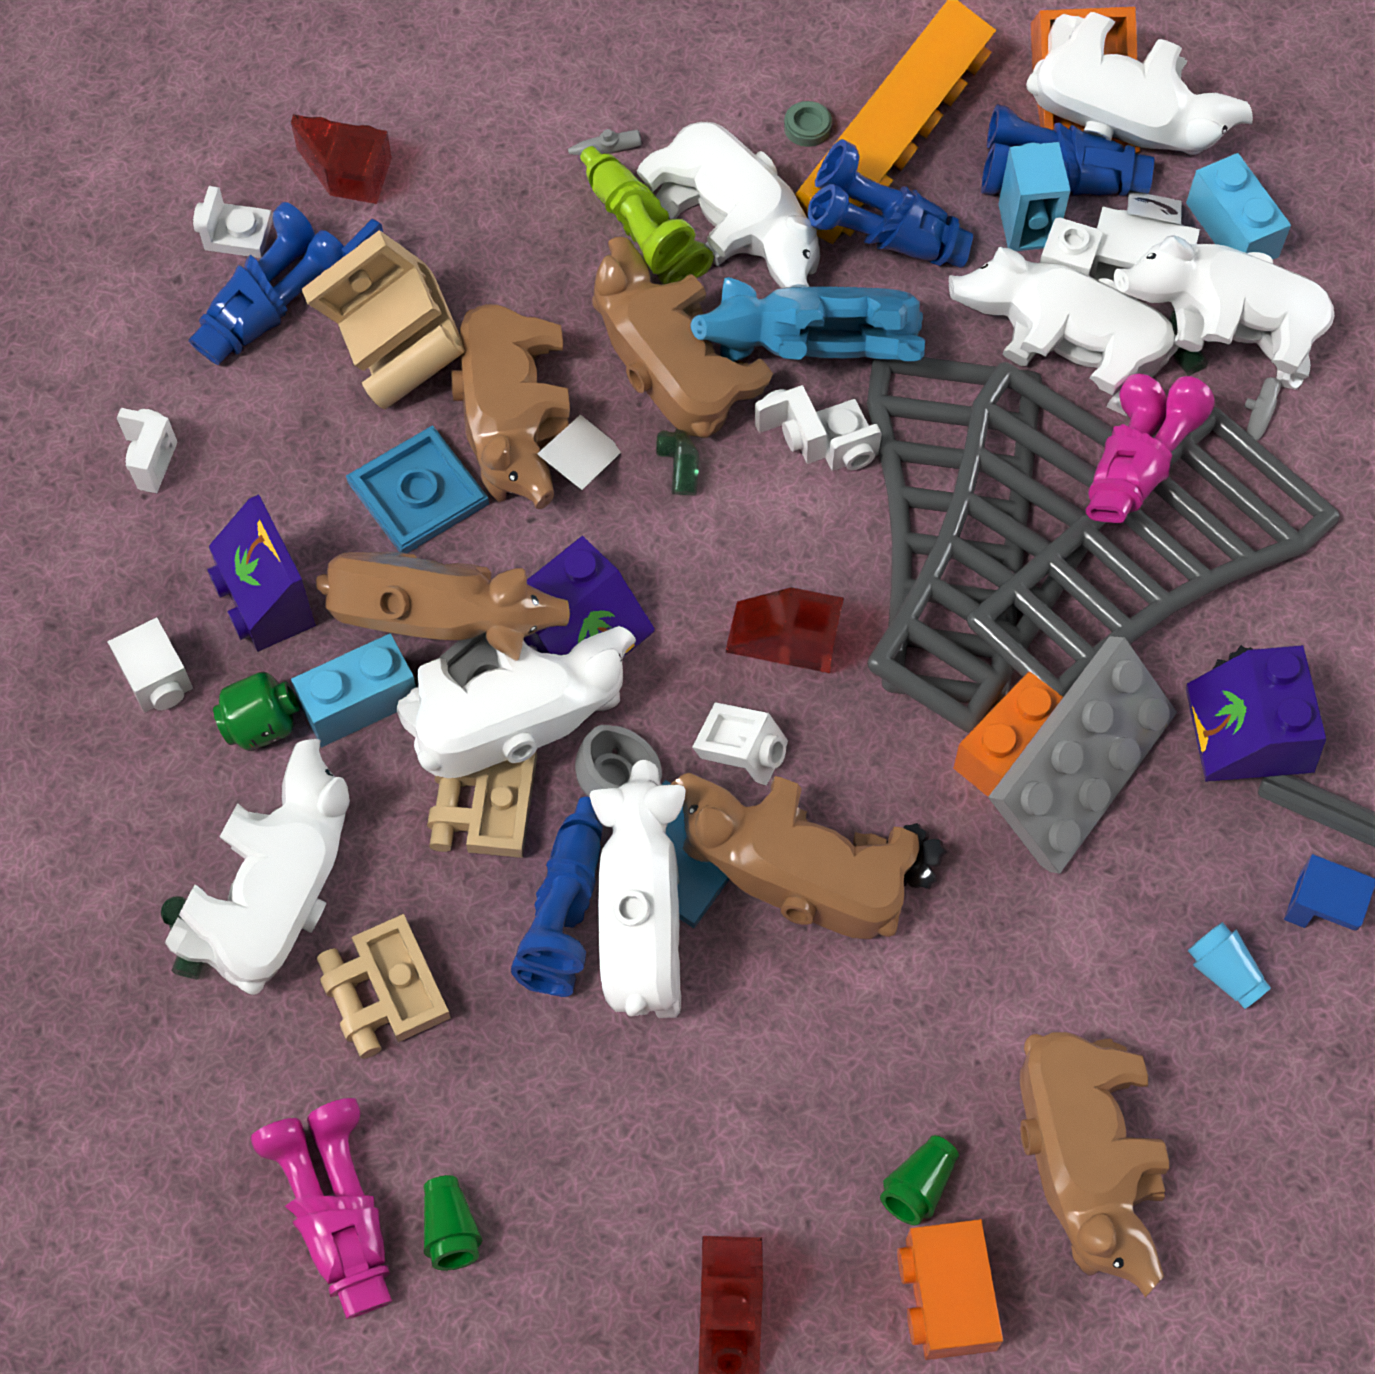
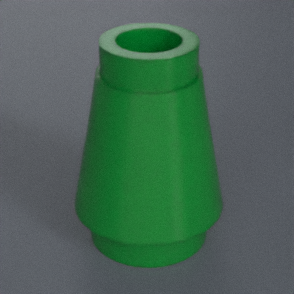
M930 1136L926 1143L920 1146L884 1179V1191L880 1195V1200L884 1207L894 1217L909 1225H919L923 1218H931L953 1171L954 1164L959 1158L957 1149L940 1136Z
M444 1175L428 1180L423 1185L425 1194L424 1255L431 1258L432 1266L437 1270H456L471 1265L480 1256L478 1247L482 1244L483 1239L459 1186L458 1178Z

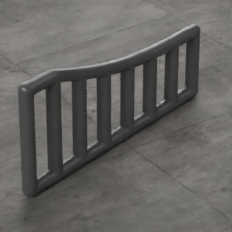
M923 357L918 361L875 358L872 360L866 404L872 425L877 424L882 433L879 456L888 495L892 537L891 594L888 627L916 579H912V553L929 555L938 537L936 535L911 532L909 507L947 512L954 493L906 486L901 462L959 469L964 449L896 440L890 416L968 426L972 406L889 396L891 373L985 385L996 366ZM1021 370L1042 383V377L1039 373ZM1021 395L1019 413L1007 412L1034 429H1038L1040 406ZM988 425V429L997 430L994 427ZM1015 442L1014 456L993 453L1032 478L1035 453ZM1011 489L1009 500L979 496L1027 527L1030 501ZM1006 538L1004 545L965 540L1015 573L1023 568L1025 550ZM949 584L979 604L996 591ZM931 598L929 600V602L938 603ZM1012 605L1000 617L1016 627L1019 609ZM934 629L974 656L992 658L991 666L999 655L976 634ZM908 638L893 659L904 667L907 647L922 648ZM918 675L958 702L969 703L980 684L975 682ZM1011 677L992 707H995L1010 691ZM881 680L882 687L886 691L905 694L887 681Z
M1008 362L1000 363L995 368L972 404L965 447L954 493L939 535L918 578L867 661L871 672L967 733H970L989 713L1015 669L1000 655H998L992 666L988 665L918 619L930 598L966 621L968 615L980 605L941 580L951 557L999 588L1016 574L1008 567L960 538L967 515L978 520L1034 557L1052 543L974 494L979 470L1069 527L1086 513L985 449L988 425L1089 488L1093 483L1096 467L996 404L1007 387H1010L1103 447L1113 431V428ZM1080 545L1064 560L1076 570L1088 549ZM1049 575L1040 588L1035 585L1030 589L1051 610L1064 590ZM1025 615L1022 616L1016 627L1000 616L994 620L1026 650L1040 630ZM907 638L980 684L967 707L893 660Z
M1214 407L1206 421L1196 430L1189 433L1176 449L1171 452L1170 467L1181 458L1278 543L1254 551L1174 480L1168 477L1165 481L1160 482L1153 491L1230 557L1232 561L1209 570L1140 508L1135 512L1128 513L1124 523L1189 580L1167 592L1098 531L1107 522L1094 521L1085 513L968 615L967 624L970 629L1023 677L1030 671L1064 697L1109 636L1125 637L1131 645L1170 615L1210 592L1257 571L1306 553L1338 523L1340 518L1338 510L1224 412ZM1211 431H1214L1312 515L1313 518L1300 530H1295L1201 449L1197 443ZM1080 545H1083L1149 605L1131 618H1128L1064 559ZM1048 574L1112 632L1092 647L1035 596L1030 589ZM1014 605L1076 662L1060 677L1056 678L994 620L1010 606Z

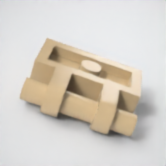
M537 751L523 762L510 763L506 760L462 777L444 778L435 776L434 780L439 784L436 806L431 807L429 810L427 826L432 830L429 847L435 851L448 852L451 850L454 832L466 831L468 832L466 843L468 853L523 858ZM466 785L475 786L472 808L458 807L460 789Z
M404 914L353 936V943L360 956L356 959L344 963L338 949L335 948L326 950L317 957V961L324 974L320 978L323 989L328 997H334L343 1017V1020L340 1022L341 1030L348 1042H354L361 1059L372 1057L381 1051L382 1048L374 1031L387 1023H390L397 1041L400 1042L451 1019L447 1006ZM370 979L379 1002L364 1008L355 987L358 983Z

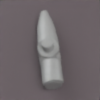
M606 129L600 136L584 140L568 148V152L573 155H581L582 151L589 146L596 147L601 154L629 150L642 146L640 131L637 129L615 133L610 129Z
M1266 378L1256 401L1247 398L1244 405L1245 408L1252 410L1247 433L1256 441L1264 434L1277 405V396L1282 385L1281 381L1277 378Z

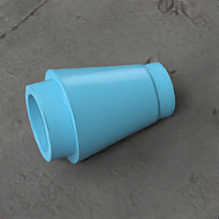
M1223 922L1187 950L1196 960L1193 966L1235 1001H1238L1244 1009L1256 1002L1271 988L1264 980L1263 974L1237 929L1231 932Z

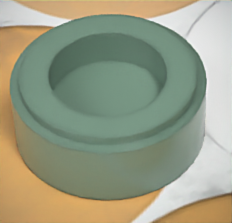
M798 102L792 105L785 114L784 132L788 139L797 145L804 147L819 145L827 140L831 133V114L826 107L817 102Z

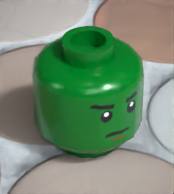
M264 671L223 688L219 694V704L213 707L214 718L224 740L229 745L237 744L246 751H254L288 736L293 730V713L299 711V703L290 684L287 681L279 684L272 675Z

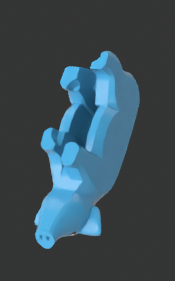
M727 277L723 281L721 304L712 312L697 315L691 321L692 333L698 340L719 343L721 356L733 362L749 356L756 346H763L772 354L782 358L796 360L809 356L819 358L868 357L918 361L925 355V339L918 336L919 331L922 329L923 313L920 311V301L911 293L901 290L864 287H791L777 289L765 298L758 299L753 287L739 280Z

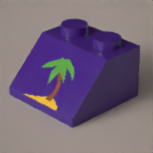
M260 495L249 498L209 545L215 566L208 568L207 572L219 598L229 594L235 605V608L228 610L227 613L239 639L242 640L250 636L258 652L313 628L316 624L302 578Z
M583 535L527 579L528 585L556 598L568 600L570 618L567 626L548 627L524 637L525 643L528 646H536L537 651L540 653L569 654L582 640L620 626L630 631L636 639V642L626 650L623 656L625 657L655 632V628L619 570Z
M1303 645L1248 650L1187 683L1186 694L1205 782L1315 773L1326 742V735Z

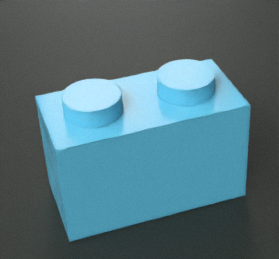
M1033 142L1009 148L998 206L1007 247L1014 251L1043 249L1054 220L1056 218L1064 219L1070 195V186L1059 142L1042 144Z
M1239 153L1196 170L1186 204L1213 242L1245 253L1259 252L1270 256L1272 259L1278 258L1291 224Z
M391 633L291 679L298 702L316 738L321 740V748L396 713L398 701L406 697L412 689L416 688L414 676Z

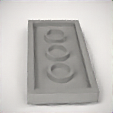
M1108 637L988 797L1040 866L1049 872L1058 874L1062 872L1177 714L1173 705L1125 637Z

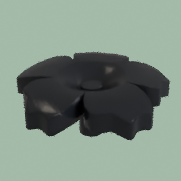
M920 824L905 825L904 829L918 836L919 851L915 863L904 875V887L908 883L913 888L923 887L930 889L931 885L937 882V877L930 866H940L942 857L947 851L943 847V841L929 839V832L923 830Z

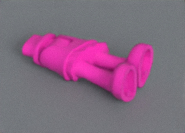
M1133 374L1124 381L1119 397L1121 407L1130 418V423L1128 426L1125 424L1114 426L1112 435L1105 442L1103 456L1098 463L1093 483L1088 492L1090 503L1086 508V514L1090 519L1111 523L1124 522L1128 513L1139 510L1143 500L1150 495L1160 482L1165 481L1169 477L1170 461L1172 459L1171 452L1176 449L1189 433L1201 426L1214 409V395L1204 382L1190 376L1179 377L1172 383L1168 397H1166L1159 382L1148 375Z
M343 1098L332 1101L312 1111L307 1117L308 1128L323 1159L334 1196L323 1195L311 1162L304 1128L300 1119L287 1118L273 1122L260 1128L250 1137L252 1146L259 1156L276 1161L282 1167L295 1195V1199L285 1206L297 1217L292 1224L301 1233L320 1275L328 1285L332 1284L328 1288L330 1297L339 1296L346 1319L356 1318L392 1303L384 1279L390 1275V1271L387 1265H383L385 1264V1247L380 1228L379 1209L374 1208V1196L365 1195L361 1188L348 1142L349 1135L359 1123L361 1115L356 1098Z

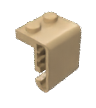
M380 230L302 288L307 304L339 325L354 365L362 371H365L367 368L370 369L372 375L364 380L362 385L369 397L384 410L465 352L460 334L430 268L422 260Z

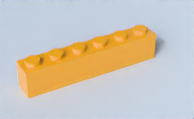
M958 0L946 1L837 140L844 139L857 147L860 156L857 171L879 184L888 187L894 180L887 175L890 169L895 166L902 171L919 148L912 142L919 133L924 138L929 136L943 117V114L937 110L941 103L945 102L951 107L968 84L961 77L967 70L975 75L992 53L985 46L996 32V29ZM826 155L795 194L807 218L811 198L820 190L815 187V179ZM849 198L850 203L860 208L864 205L862 202ZM836 226L831 230L817 229V236L833 244L842 232L851 237L855 230Z

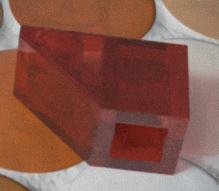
M293 114L291 126L296 148L330 196L377 204L392 159L388 132L369 125L357 126L330 121L323 117H306Z
M790 587L737 601L726 645V653L830 673L840 630L844 598Z
M702 1236L698 1374H759L763 1296L762 1237Z

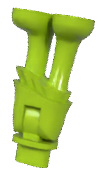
M589 146L582 151L580 159L587 167L586 176L591 188L605 205L606 211L614 214L617 220L622 223L626 235H630L632 240L638 243L646 264L653 274H657L662 284L682 281L690 274L698 278L708 272L713 263V252L706 244L694 240L696 234L688 222L683 219L669 220L668 211L661 206L660 200L656 198L645 184L640 182L622 165L616 157L611 154H601L594 146Z

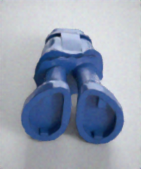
M997 104L995 106L987 135V148L990 151L983 169L982 194L995 195L1000 193L1009 148L1033 142L1039 144L1059 142L1070 192H1072L1073 196L1080 194L1113 195L1118 193V190L1120 196H1126L1129 191L1149 193L1155 161L1153 156L1135 153V147L1131 145H1126L1124 149V145L1083 132L1073 125L1068 129L1061 123H1055L1053 130L1034 125L1019 118L1012 109L1005 105Z
M841 139L832 146L815 179V187L820 190L811 198L808 206V219L812 227L819 230H831L836 226L849 228L867 234L864 243H877V249L893 250L913 258L927 260L938 266L947 262L962 268L966 264L973 241V233L959 227L958 218L948 216L946 211L924 198L916 189L910 191L907 186H902L897 190L863 176L857 171L860 156L854 144ZM849 198L874 207L883 214L878 215L850 203Z
M282 202L273 212L272 219L277 232V239L258 261L252 255H249L244 268L239 265L236 267L233 276L215 296L206 314L200 317L201 327L189 338L190 344L216 365H219L231 352L237 355L243 351L242 345H248L267 330L279 326L281 318L288 311L286 306L303 292L302 288L343 258L341 251L344 247L343 244L332 234L324 230H320L315 235L310 222L304 214L288 202ZM305 254L297 266L272 287L270 282L296 258Z
M581 797L578 800L574 814L565 818L557 833L550 858L546 864L548 869L547 876L536 892L537 900L534 904L536 917L530 929L521 940L511 966V973L514 978L529 991L569 997L574 993L576 985L575 973L582 971L585 966L586 950L580 941L564 934L563 931L564 927L573 928L584 920L585 911L590 906V899L595 887V874L599 860L603 826L597 820L590 797Z

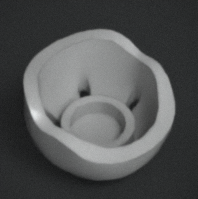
M599 725L591 730L581 743L575 758L576 778L579 786L588 797H590V793L593 790L621 787L629 781L632 767L640 760H647L656 765L659 772V780L662 777V769L656 752L643 738L631 730L612 725ZM616 749L617 754H612V750Z

